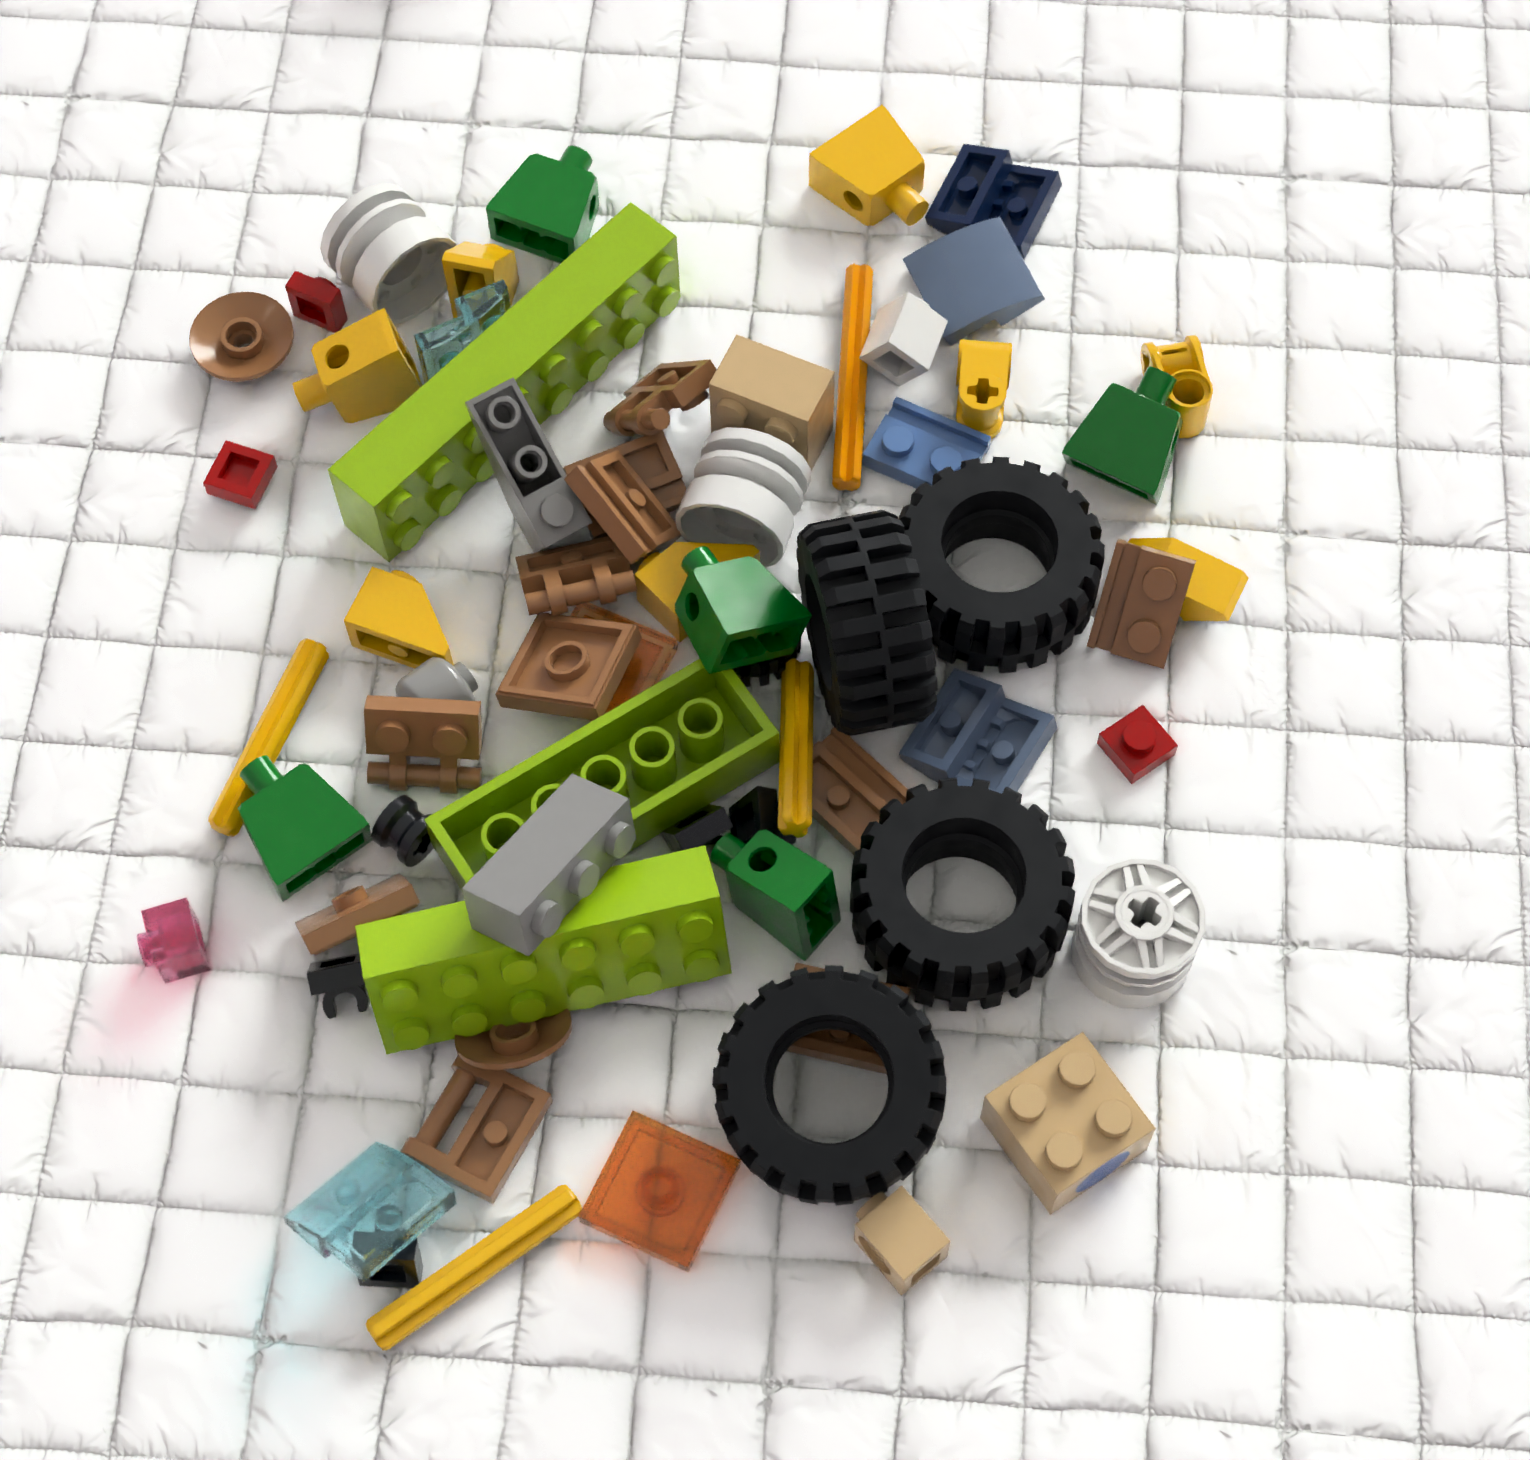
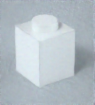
M907 292L878 309L859 359L896 385L901 386L929 371L948 320L931 309L927 302Z

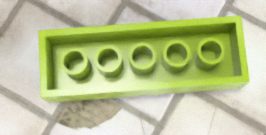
M699 658L424 819L434 850L462 891V887L573 773L629 798L636 840L630 849L632 851L670 826L779 763L780 733L733 669L709 674Z
M705 845L610 867L598 880L593 892L589 896L582 898L562 919L558 930L551 937L545 938L529 956L473 930L465 900L355 925L363 980L386 1055L404 1050H415L425 1045L455 1038V1035L474 1036L481 1032L489 1031L494 1025L503 1024L504 1026L519 1024V1022H534L540 1018L557 1015L565 1009H568L569 1012L578 1009H589L608 1002L638 995H649L655 991L693 982H704L715 977L732 974L721 898Z

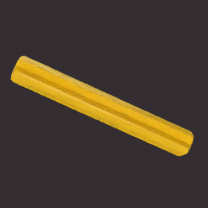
M308 638L299 642L208 817V822L215 831L231 837L239 833L243 822L238 807L253 796V793L240 777V773L246 765L261 756L266 755L273 764L275 763L329 658L326 647L320 642H315Z
M793 658L786 663V670L782 672L778 829L783 835H794L796 838L806 836L808 827L812 824L814 668L809 661L799 662L796 658Z
M558 1186L370 1317L365 1324L378 1347L383 1351L389 1350L576 1219L583 1211L578 1198L568 1186Z

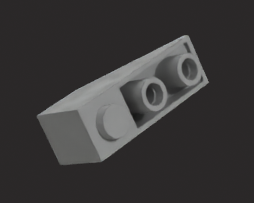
M514 377L465 402V406L506 502L534 553L549 547L592 523L580 499L565 482L564 479L567 475Z

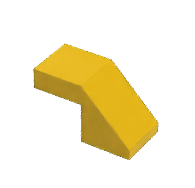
M1174 537L1129 539L1128 543L1144 545L1196 560L1180 613L1183 621H1229L1249 579L1243 570Z

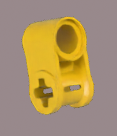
M1190 335L1185 337L1184 342L1155 346L1153 342L1143 343L1140 353L1143 376L1150 366L1170 374L1177 380L1165 406L1181 413L1183 424L1179 438L1197 436L1206 425L1213 395V385L1204 363L1203 351L1198 337Z
M963 339L959 341L956 386H958L956 422L989 435L991 439L999 434L1003 425L1004 403L1010 380L1012 343Z

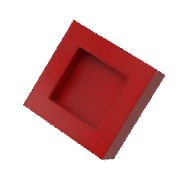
M295 270L285 285L293 316L333 333L340 331L348 320L341 290L323 277L312 278Z
M226 440L203 485L209 495L256 509L278 466L274 455Z
M1141 705L1099 733L1097 740L1099 747L1131 784L1173 757L1178 748L1177 743L1144 705Z

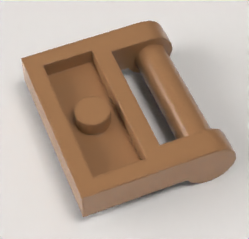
M458 1055L451 1066L455 1071L416 1137H408L399 1155L417 1168L430 1171L494 1204L552 1104L553 1099L551 1093L505 1070L477 1068L464 1062ZM474 1084L486 1086L487 1089L448 1155L437 1150L436 1148Z

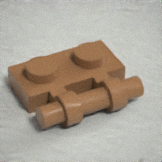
M711 359L659 364L623 394L626 398L604 415L603 424L605 428L617 436H633L635 434L651 436L658 434L661 430L668 427L670 423L668 412L673 408H680L682 411L690 410L708 397L709 393L706 389L709 387V383L717 369Z
M609 536L515 557L529 616L551 611L552 616L568 613V607L596 600H599L601 605L617 602L616 596L637 591L634 573L631 570L629 561Z
M367 695L364 705L366 754L389 755V762H368V784L389 785V790L408 791L409 786L439 787L440 793L458 794L459 789H476L481 786L482 767L460 766V759L480 760L482 749L481 701ZM410 756L440 758V765L410 764Z

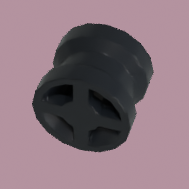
M401 795L390 802L377 818L372 829V840L381 847L393 848L397 851V858L400 862L408 867H413L424 860L433 850L424 820L432 814L424 815L418 810V804L408 795Z

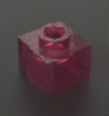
M187 897L141 910L145 932L137 934V942L146 967L155 965L165 983L211 970L199 919Z

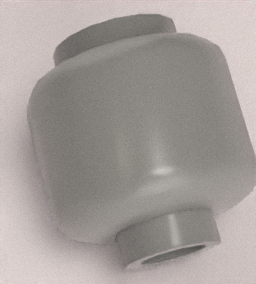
M432 657L401 678L396 685L395 691L397 697L475 701L473 692L478 689V684L468 668L461 662L452 665L443 658Z

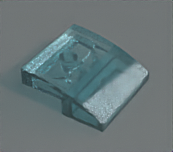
M503 279L454 299L457 318L414 335L424 383L511 308L508 287Z
M375 1142L286 1214L284 1220L293 1231L325 1259L333 1254L365 1282L457 1203L455 1190L426 1167L390 1146Z

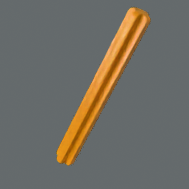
M853 263L846 268L832 471V485L839 491H855L861 486L868 364L859 359L870 332L873 269L867 264L857 265Z

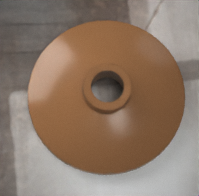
M236 292L213 300L195 317L189 333L190 349L197 364L211 376L233 382L254 380L275 370L288 356L294 341V328L286 309L275 299L256 292ZM243 344H250L246 347L239 348Z
M565 1009L557 1015L540 1018L534 1022H519L510 1026H504L503 1024L494 1025L489 1031L481 1032L474 1036L455 1035L454 1042L457 1054L469 1065L489 1070L519 1069L542 1060L557 1051L569 1038L573 1024L569 1010Z

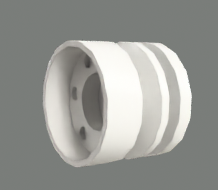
M382 182L366 187L348 198L333 214L323 231L320 251L323 261L338 274V277L345 284L354 289L355 295L372 313L385 308L393 323H401L417 317L432 307L447 291L442 257L444 251L457 244L433 220L426 217V212L397 184Z
M734 427L713 431L703 444L701 458L697 461L694 468V479L687 486L677 511L676 528L687 542L754 545L760 551V563L764 567L776 565L784 556L794 529V516L800 511L803 504V495L809 488L811 468L804 457L793 447L770 434L749 428Z
M1131 858L1109 865L1091 881L1083 897L1072 936V962L1080 981L1097 998L1119 1008L1145 1009L1166 1002L1182 988L1205 933V906L1196 886L1178 869L1158 860ZM1141 919L1148 921L1141 928L1133 925L1139 923Z

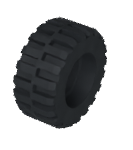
M993 457L992 463L982 464L979 458L961 461L960 470L953 471L951 467L942 469L933 474L932 486L927 482L923 483L911 494L910 504L902 508L898 518L904 525L905 534L910 539L912 553L918 564L919 577L927 601L928 618L931 622L932 643L938 647L937 657L950 664H954L956 659L968 662L967 670L982 673L984 666H998L1000 674L1016 672L1017 664L1024 662L1027 663L1028 668H1034L1047 663L1050 650L1054 655H1060L1072 645L1074 635L1082 634L1089 622L1091 610L1095 607L1105 559V545L1100 541L1102 533L1097 516L1093 513L1088 514L1090 503L1078 490L1070 493L1067 490L1069 481L1056 472H1052L1050 476L1040 472L1041 465L1026 460L1023 466L1009 463L1010 457ZM984 538H999L1015 542L1031 551L1040 560L1047 574L1035 584L1021 590L991 592L974 587L962 580L951 569L946 558L955 549L968 542Z
M877 510L808 524L798 533L796 541L798 546L796 549L798 579L801 588L802 604L812 614L806 630L819 687L825 700L827 713L831 716L832 725L837 731L854 736L923 722L935 711L934 708L937 705L936 657L933 649V634L927 613L925 592L922 589L916 559H914L912 545L908 535L905 534L903 523L898 519L897 515L885 510Z
M957 778L939 779L938 789L928 791L925 784L908 789L904 804H901L898 799H892L880 809L879 823L876 821L868 823L861 835L860 849L855 851L851 873L850 912L853 914L852 930L856 943L865 945L864 959L874 972L881 971L883 968L887 971L886 983L909 987L915 990V1002L931 1008L936 998L950 1001L949 1011H967L968 1001L980 1000L983 1009H988L1001 1005L1002 995L1006 991L1012 997L1017 998L1030 990L1033 976L1043 978L1052 967L1056 952L1061 951L1073 910L1076 891L1072 887L1075 879L1073 859L1064 856L1067 843L1060 830L1052 828L1047 831L1046 826L1049 816L1037 804H1032L1028 809L1021 805V793L1009 787H1005L1002 794L989 790L990 781L973 778L972 786H958ZM949 857L970 858L989 865L1005 878L1014 892L1016 905L1013 913L1007 919L992 928L971 933L953 932L942 929L923 918L907 898L906 886L914 873L933 861Z
M825 965V971L808 973L806 967L789 972L791 978L779 984H775L771 980L758 989L759 996L751 1004L748 1005L744 1002L733 1015L735 1022L729 1033L723 1032L717 1048L720 1055L717 1067H713L712 1086L716 1094V1103L714 1105L718 1120L723 1127L728 1142L745 1166L763 1180L767 1186L783 1195L785 1193L796 1197L801 1202L818 1205V1202L835 1203L836 1206L854 1204L855 1200L869 1196L872 1198L877 1193L887 1192V1188L899 1180H905L916 1169V1165L922 1157L928 1154L942 1122L946 1101L947 1077L945 1075L944 1056L939 1041H936L931 1030L930 1021L921 1009L917 1010L909 1002V996L896 985L890 988L879 982L878 975L862 969L859 974L844 972L843 966ZM821 1030L846 1031L865 1040L880 1056L888 1077L887 1099L878 1119L861 1135L839 1143L817 1142L795 1132L780 1115L774 1099V1076L777 1065L784 1053L800 1038Z

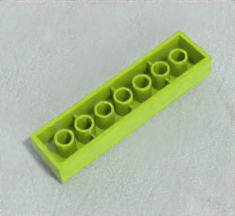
M632 202L626 205L327 469L344 526L388 562L394 559L401 551H408L413 548L421 539L425 529L440 516L450 514L458 506L461 497L477 482L486 481L494 473L465 406V402L514 377L539 425L552 414L557 415L569 405L577 391L588 381L594 382L599 379L606 371L610 361L624 349L634 347L642 338L644 331L659 317H666L677 306L681 298L677 236Z

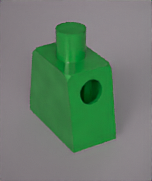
M568 146L559 161L538 153L529 155L486 206L490 238L561 264L589 239L599 209L597 177L588 171L593 163L590 154L578 146Z
M1149 366L1136 392L1117 383L1110 384L1062 451L1065 462L1157 505L1161 498L1183 424L1181 413L1165 406L1177 380L1170 374Z
M706 546L695 548L684 557L681 567L688 576L676 600L675 612L709 674L793 654L812 614L757 559L747 556L719 562Z
M265 755L253 760L241 771L240 777L253 793V796L241 803L238 811L245 829L282 902L373 841L369 823L364 816L306 763L299 764L282 776L270 758Z
M767 829L757 831L747 844L731 833L725 834L715 844L710 855V861L725 871L732 901L735 906L795 955L806 961L841 921L833 870Z

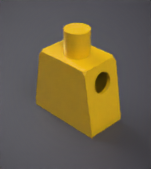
M880 105L809 153V186L865 226H874L893 212L906 225L911 226L920 221L926 214L929 203L920 195L924 185V159L883 105Z
M385 308L315 343L311 352L318 373L292 383L295 395L304 412L332 402L346 423H355L393 412L423 386L415 361Z

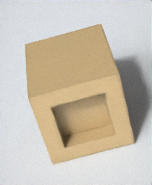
M900 1186L888 1197L884 1192L877 1193L856 1213L859 1221L855 1224V1243L901 1296L948 1257L951 1241L903 1186Z

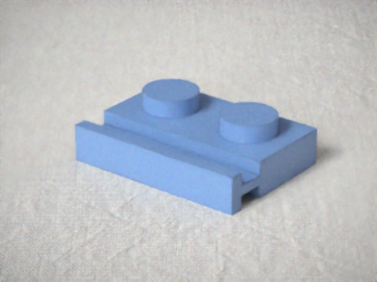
M896 396L888 415L885 414L862 454V465L916 489L926 482L932 486L933 474L942 469L951 467L953 471L961 469V461L979 458L981 461L984 454H987L990 449L991 436Z

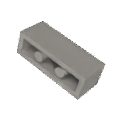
M572 773L462 887L471 928L529 956L545 938L551 937L558 930L562 919L582 898L589 896L593 892L598 880L617 859L626 856L632 848L636 835L629 798Z

